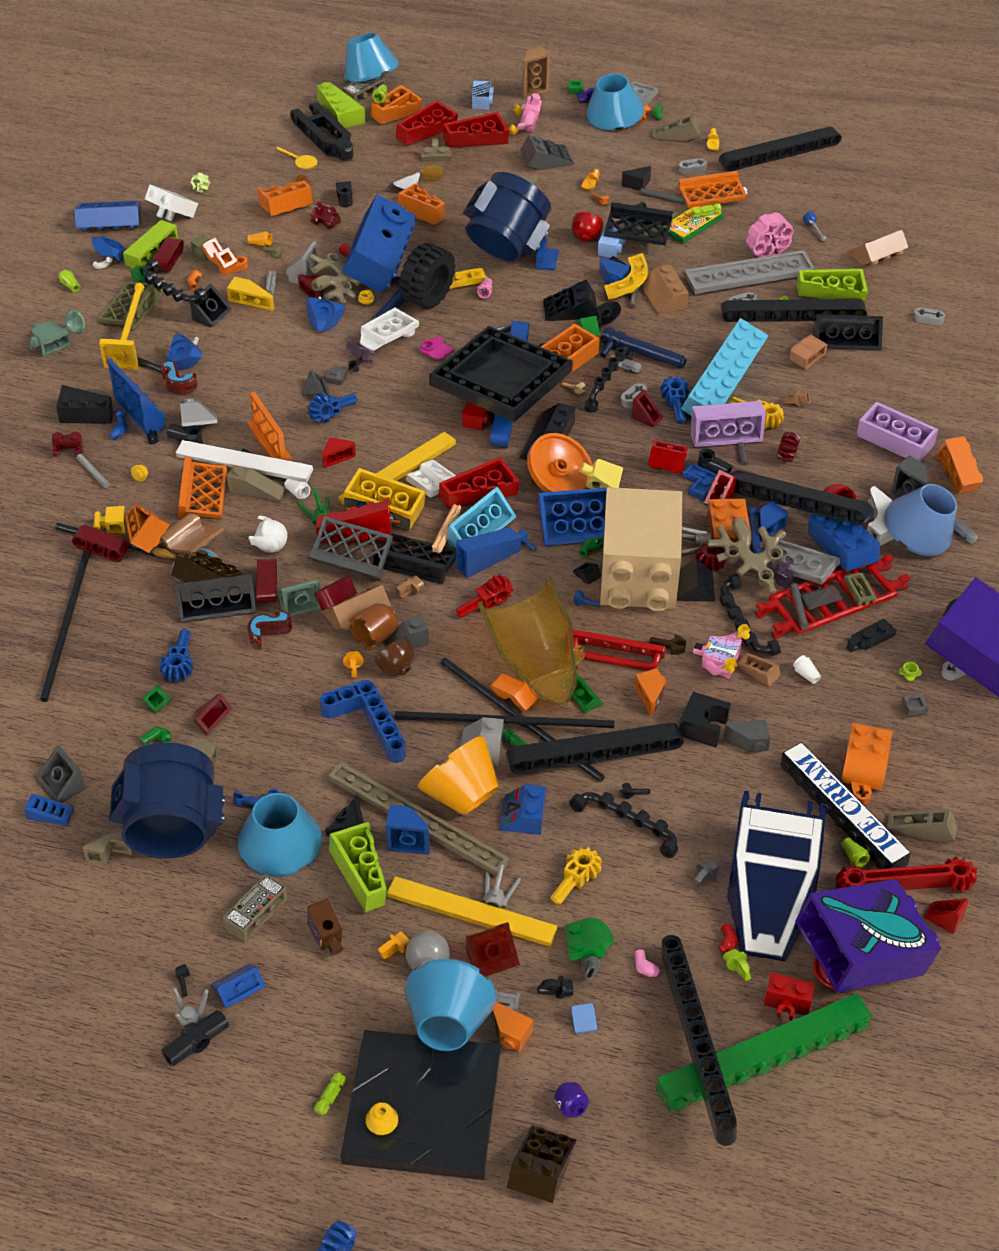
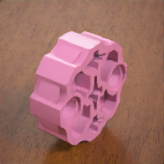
M780 213L764 214L750 226L746 245L758 258L781 254L792 242L793 226Z

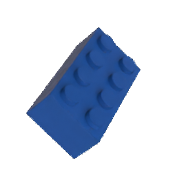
M817 514L809 515L808 534L829 555L840 558L839 565L846 572L879 561L880 543L861 525Z

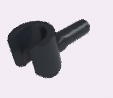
M361 356L358 360L349 361V370L354 367L355 372H358L359 365L365 357Z
M630 783L622 784L623 790H620L625 799H630L637 794L651 793L650 789H633Z
M186 964L176 967L175 972L176 978L180 983L182 996L186 997L188 993L184 978L190 976Z

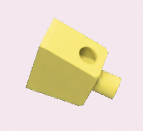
M597 459L592 466L584 462L579 472L588 476L585 485L589 489L619 488L623 468Z

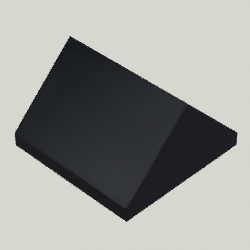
M210 283L204 288L207 299L202 302L198 300L190 302L193 321L213 327L232 308Z
M697 559L680 568L677 601L715 602L713 572Z

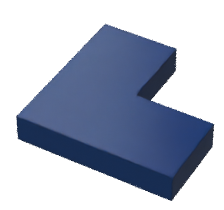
M691 463L682 474V477L694 482L689 488L688 494L704 501L717 474Z

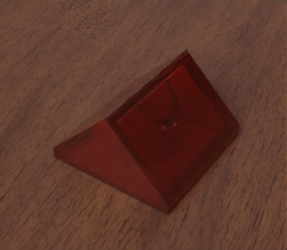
M508 922L466 936V954L471 965L480 969L479 973L484 977L520 965Z

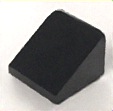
M586 562L573 570V573L586 584H590L601 577L597 564Z

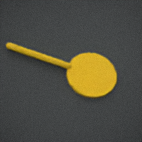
M276 147L277 150L296 158L295 165L298 168L311 169L317 165V159L314 156L303 155L299 157Z

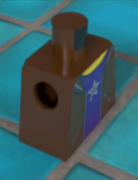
M326 898L307 906V924L320 949H329L331 955H337L342 952V929L329 899Z

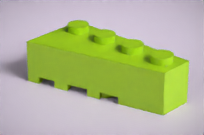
M331 82L317 85L318 102L343 127L348 128L366 123L365 108Z
M863 269L799 270L796 281L798 296L818 299H862L866 302L868 290Z
M369 821L330 834L329 852L363 910L368 912L385 906L387 889L381 867L379 866L378 855L375 851Z

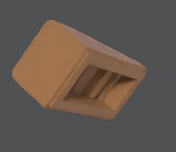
M746 653L737 662V668L767 686H771L780 677L778 664L750 653Z

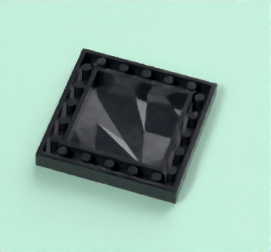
M488 326L429 374V385L515 422L572 372L573 360Z
M364 1030L342 1145L341 1164L484 1180L501 1044L467 1041L459 1049L442 1051L429 1047L418 1035ZM377 1103H386L397 1112L398 1124L389 1134L377 1135L367 1128L366 1115Z

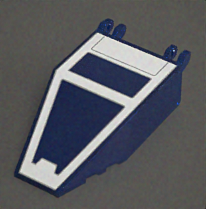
M744 791L727 893L732 919H734L735 932L740 952L755 957L786 961L801 932L795 920L810 893L817 891L826 820V804H820L819 816L811 815L813 809L812 801H808L807 811L804 814L760 807L762 793H757L756 806L748 805L747 802L749 801L750 794L749 791Z

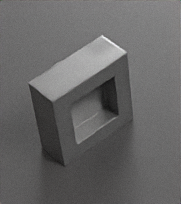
M330 367L325 377L326 382L342 385L347 376V370Z
M923 694L903 696L902 702L908 716L928 713L929 708Z

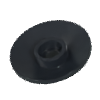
M615 301L603 303L597 307L598 313L593 316H597L598 326L607 325L620 315L621 306Z

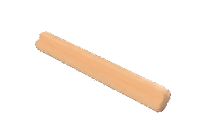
M452 505L432 545L433 552L441 553L448 539V525L457 519L461 513L460 505Z

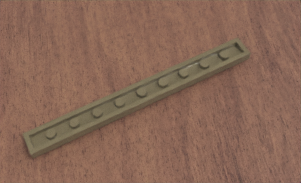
M342 762L328 775L329 781L355 796L358 795L362 800L387 814L390 805L411 807L429 826L430 839L496 877L500 865L503 864L505 868L509 864V857Z

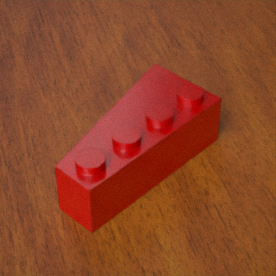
M436 100L399 122L396 128V139L405 145H409L443 133V124L458 121V113Z
M494 112L443 124V139L448 147L508 144L509 129L500 114Z
M498 457L440 482L438 497L449 509L454 504L464 506L477 503L495 487L499 488L504 497L518 495L520 480L503 459Z
M389 497L377 503H374V501L369 502L367 505L358 508L356 506L350 507L349 510L343 512L339 510L317 516V536L324 516L388 535L392 533ZM327 523V534L336 530L334 523ZM351 528L341 531L344 539L353 535ZM364 532L358 536L360 542L370 540L368 533ZM339 533L330 537L332 543L342 541ZM381 537L376 541H386L387 539ZM354 538L348 542H357V540ZM326 539V540L322 541L321 543H329V542H328V540Z

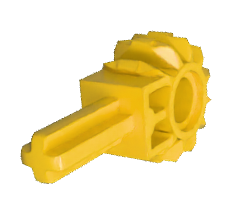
M732 397L730 403L746 402L736 397ZM758 399L757 401L762 402L766 412L765 429L771 428L773 430L774 427L779 428L784 419L783 409L780 408L779 404L774 405L773 402L768 404Z
M580 846L578 851L572 849L571 855H567L564 880L551 895V900L554 904H561L574 887L581 889L585 882L589 881V878L595 879L597 874H600L602 860L596 850L590 851V847L582 849Z

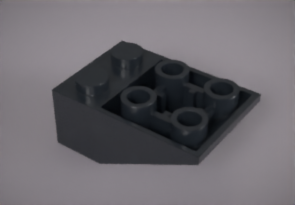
M587 279L543 299L547 321L579 320L598 313L595 292Z

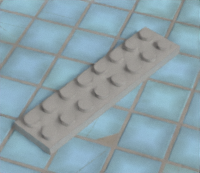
M801 250L684 270V276L693 293L701 294L798 277L799 270H815V267L805 251Z

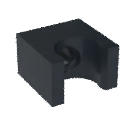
M693 691L680 719L679 730L682 737L717 747L721 726L710 722L715 721L726 724L729 720L731 703Z

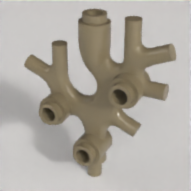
M311 253L309 259L317 263L311 269L313 273H317L322 269H325L327 272L335 271L337 273L336 277L323 275L314 279L311 284L313 290L321 291L328 286H333L335 289L324 295L325 300L335 297L344 306L347 305L345 300L347 296L354 300L357 295L351 290V283L358 286L360 282L341 272L344 265L339 263V256L335 253H329L327 258L323 259Z
M737 518L732 521V528L738 538V541L735 543L730 540L724 526H718L717 531L721 538L708 539V547H723L725 549L723 553L716 555L717 561L726 560L730 564H735L741 558L743 565L736 571L737 574L742 576L748 570H754L758 574L759 586L767 588L771 595L775 594L777 590L774 586V573L771 569L767 568V564L771 566L781 564L783 550L778 547V543L786 536V533L780 530L772 537L769 536L765 527H760L758 531L765 543V550L756 554L751 552L749 548L751 532L745 520Z

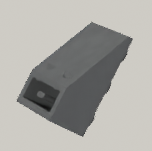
M528 134L520 149L527 165L536 169L543 170L574 164L565 145L541 139L536 135Z

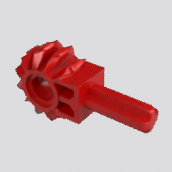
M501 574L498 576L494 575L482 586L475 589L477 593L475 598L456 608L457 615L463 618L482 605L486 610L497 604L501 605L508 597L512 596L511 593L514 589L511 581Z

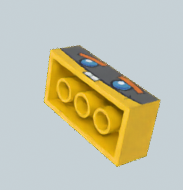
M359 468L344 491V507L356 506L358 508L367 505L369 502L374 501V503H377L389 497L391 524L410 530L424 507L426 491Z

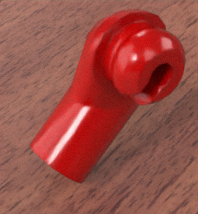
M725 924L721 927L725 938L723 942L719 943L718 947L723 954L733 950L738 943V938L730 924Z

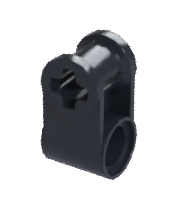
M351 181L336 182L339 205L341 207L351 206L353 204Z

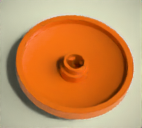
M549 433L539 437L531 445L527 455L528 469L535 483L544 492L589 489L585 485L588 476L579 471L584 462L592 466V461L586 450L577 441L563 434Z

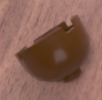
M401 638L403 640L401 643L397 640L379 653L382 657L379 660L376 658L375 663L383 672L389 675H397L399 673L404 675L411 669L410 665L414 660V650L406 638Z

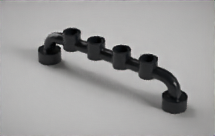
M154 258L146 262L147 266L143 269L144 280L148 285L153 283L156 290L163 288L164 294L166 296L172 294L176 302L181 300L185 302L197 300L202 302L207 299V294L201 287L194 290V295L188 296L182 289H176L174 284H168L163 277H157L154 272L158 271L160 267Z
M629 347L617 348L615 357L609 358L608 367L602 368L601 377L594 379V387L589 399L585 401V410L587 412L594 413L598 410L599 403L596 400V396L599 391L604 390L605 382L611 380L613 371L618 370L619 363L625 359L633 361V352L630 351Z
M736 573L730 575L729 580L721 585L722 595L719 598L723 607L729 606L727 614L730 620L736 618L735 628L738 631L739 626L747 624L750 628L748 620L744 619L741 608L736 605L732 593L728 591L730 587L733 590L741 588V580ZM751 629L748 632L750 637L747 640L743 639L746 647L751 645L759 653H770L772 656L781 653L780 645L776 639L768 641L767 646H762Z
M586 792L581 795L575 794L569 801L570 807L576 812H582L588 805V800L594 801L601 809L606 810L608 808L614 811L619 818L624 819L626 817L632 820L637 827H646L655 836L667 838L668 840H665L659 848L661 854L666 858H673L678 852L677 837L667 829L668 824L666 821L659 819L654 823L649 820L650 815L648 812L641 810L636 814L631 811L632 806L630 803L622 801L619 805L613 802L614 797L608 792H605L602 796L593 792Z

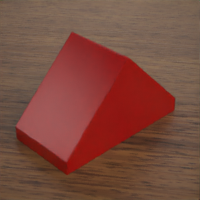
M329 437L322 452L323 467L327 468L356 457L354 441Z
M719 470L704 502L708 504L709 499H731L734 494L736 477Z
M967 899L933 901L924 917L954 934L964 919L969 901Z

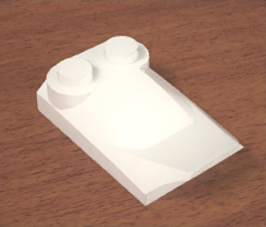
M393 308L361 326L360 344L371 351H375L401 336L411 337L415 334V329L419 327V321L397 308Z

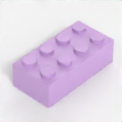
M761 401L692 406L690 436L694 447L737 444L738 442H762L766 416L765 409Z
M875 402L859 420L856 436L904 458L912 456L921 461L935 445L938 429Z

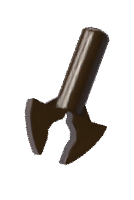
M676 634L672 640L651 637L649 640L650 644L670 648L671 655L684 653L687 642Z

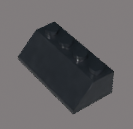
M816 314L814 316L813 335L826 343L827 348L882 350L883 316Z
M558 403L543 411L520 454V459L527 460L531 445L545 434L559 433L568 436L575 423L576 407Z
M251 574L175 584L180 622L256 612Z

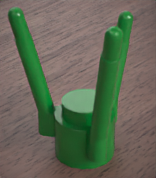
M313 488L318 505L314 510V516L299 500L297 504L311 518L313 524H316L317 516L330 513L328 497H325L326 509L322 507L317 490Z

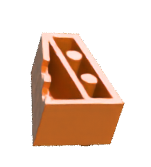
M400 85L387 93V98L384 102L377 103L374 101L372 103L371 118L380 124L409 117L422 109L423 99Z
M305 181L286 183L285 187L276 188V185H272L271 189L262 190L261 187L257 188L259 205L271 216H278L280 213L291 212L296 208L307 207L309 204H313L311 186Z
M417 183L398 193V204L416 215V219L426 221L431 225H436L444 220L445 202L434 195L430 196L427 194L426 189L421 190L418 188L419 185Z

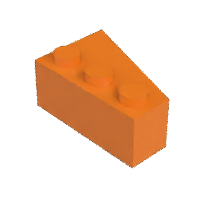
M965 436L946 439L936 454L935 459L942 462V470L944 472L947 471L950 475L949 481L957 494L977 491L983 483V476L978 471L977 462L971 453L970 444Z
M134 503L125 516L130 543L148 553L157 547L161 536L170 526V524L154 512L137 503Z

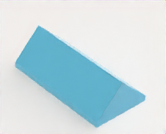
M498 487L491 490L448 525V545L456 549V541L501 530L517 517Z

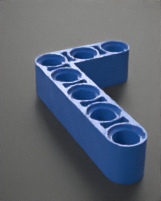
M362 680L321 695L320 706L323 717L334 718L362 708L388 759L393 763H399L405 759V740L372 681Z

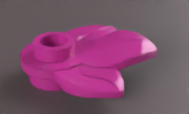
M434 337L430 340H424L420 345V351L433 359L443 360L446 355L453 351V347L443 344V337Z

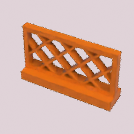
M738 171L678 179L679 196L682 195L687 208L747 199V194L739 180Z
M255 392L250 393L253 420L247 421L248 428L268 457L292 461V457L285 449L282 430Z
M185 457L177 519H182L189 513L197 514L199 517L222 519L227 466L191 462L192 457ZM194 469H202L204 472L198 474ZM220 471L223 473L216 476L213 472ZM209 475L212 479L206 481L203 477ZM199 480L203 484L197 486L193 482ZM217 482L221 486L215 488L211 484ZM207 487V488L210 489L211 491L208 492V493H205V492L202 491V489H204V488ZM197 492L201 496L196 499L192 494ZM215 494L219 499L214 501L210 497ZM203 500H207L209 504L204 506L200 502ZM197 505L200 509L192 510L190 507ZM215 507L219 512H211L208 509Z

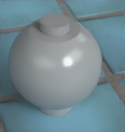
M425 930L417 933L410 939L405 955L408 965L413 970L415 968L419 969L425 965V962L431 960L449 959L450 949L447 941L440 934L433 930Z

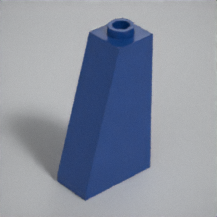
M509 527L456 541V568L466 578H469L521 551V536Z

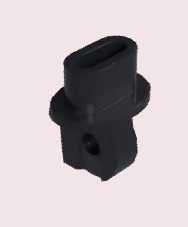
M560 975L557 980H543L537 987L538 994L556 995L557 998L562 999L564 996H573L572 979H564Z

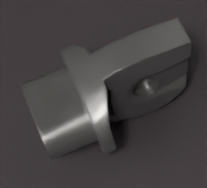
M705 859L703 863H698L696 869L699 874L694 879L693 884L699 888L706 878L715 880L719 867L708 859Z
M593 955L580 959L581 971L587 980L593 979L600 967V959Z

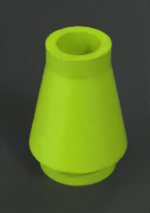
M381 84L373 91L372 97L375 102L382 103L386 100V85Z
M61 271L58 276L59 282L73 292L79 291L81 286L72 271Z
M846 838L842 841L841 847L853 866L858 867L860 865L862 868L868 864L870 856L865 848L854 842L851 838Z

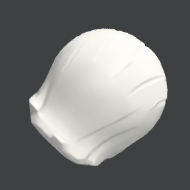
M259 516L258 519L263 521L259 523L255 535L249 536L251 545H255L266 553L280 551L287 542L285 526L266 516Z

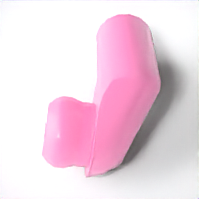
M636 950L634 957L637 971L648 977H657L660 973V968L646 960L644 950Z

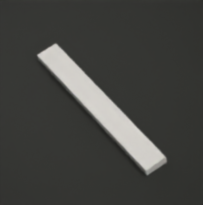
M182 440L176 451V456L179 458L192 457L194 461L223 465L229 468L237 465L251 468L260 474L306 483L313 471L312 465Z

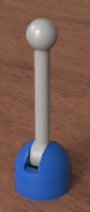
M807 212L803 216L804 222L809 226L813 225L820 236V240L825 241L826 236L821 233L815 224L817 219L815 214Z

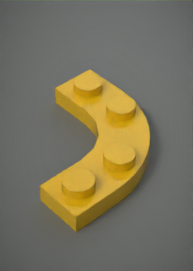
M643 253L628 258L631 272L627 277L604 286L608 300L633 293L635 289L644 283L648 276V266Z

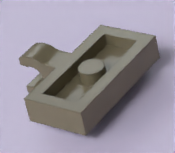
M432 138V147L421 148V162L451 161L450 147H438V138Z

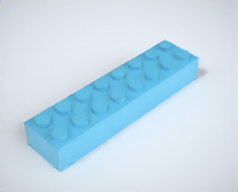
M740 318L681 409L692 415V406L725 404L769 335Z

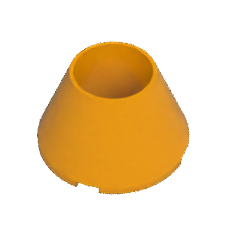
M478 736L448 755L449 758L440 766L437 764L418 783L417 787L419 790L462 815L471 812L485 802L498 790L499 785L484 736Z

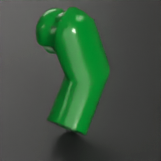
M658 104L651 112V115L654 118L656 117L657 120H661L664 117V114L661 113L663 106Z
M601 537L587 539L580 548L579 555L586 557L589 551L600 549L603 545V539Z
M154 727L140 736L145 745L154 739L161 740L163 743H169L172 740L171 732L159 727Z

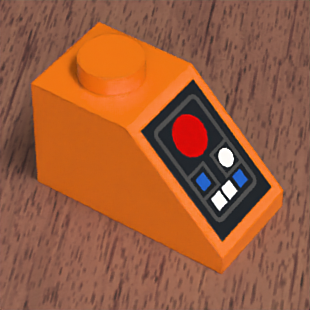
M657 668L635 675L634 688L650 715H654L664 696V689L667 685L664 675H661Z
M495 1002L491 1017L499 1042L505 1048L520 1053L533 1032V1019Z

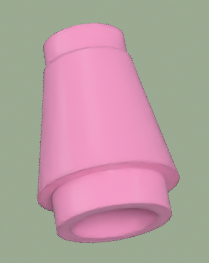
M485 278L477 287V294L480 298L485 299L492 295V280L490 278Z

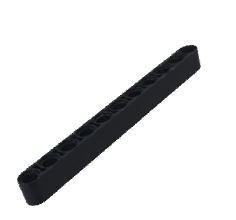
M667 935L662 939V961L714 1137L720 1145L729 1146L735 1143L737 1139V1119L682 941L678 936Z

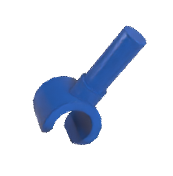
M522 529L519 530L518 533L522 539L521 544L524 543L533 551H536L537 548L526 539L528 537L527 532Z
M580 590L575 591L574 603L577 606L585 603L599 607L600 602L584 598V592Z

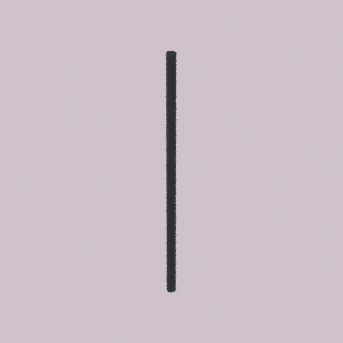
M86 551L82 553L40 697L42 702L48 701L90 556V553Z
M446 657L442 659V665L510 716H524ZM522 724L545 742L556 740L537 725ZM588 763L577 765L598 782L604 780L605 776Z
M395 711V719L476 722L486 717L504 719V724L614 728L615 720Z

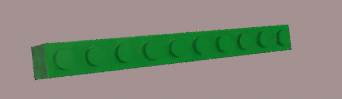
M858 993L717 1052L716 1055L727 1089L736 1083H745L750 1077L757 1074L763 1075L771 1068L776 1066L782 1067L792 1059L797 1057L803 1058L815 1049H824L829 1043L836 1040L842 1041L850 1034L865 1031L869 1027L872 1014ZM693 1063L657 1078L656 1090L669 1112L682 1110L692 1102L704 1100Z

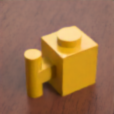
M106 507L105 516H102V513L99 511L95 512L93 528L101 530V527L106 526V531L109 534H126L125 507Z

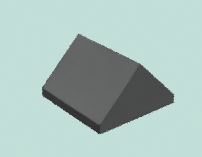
M57 745L36 778L55 801L62 803L85 790L81 770L65 751Z

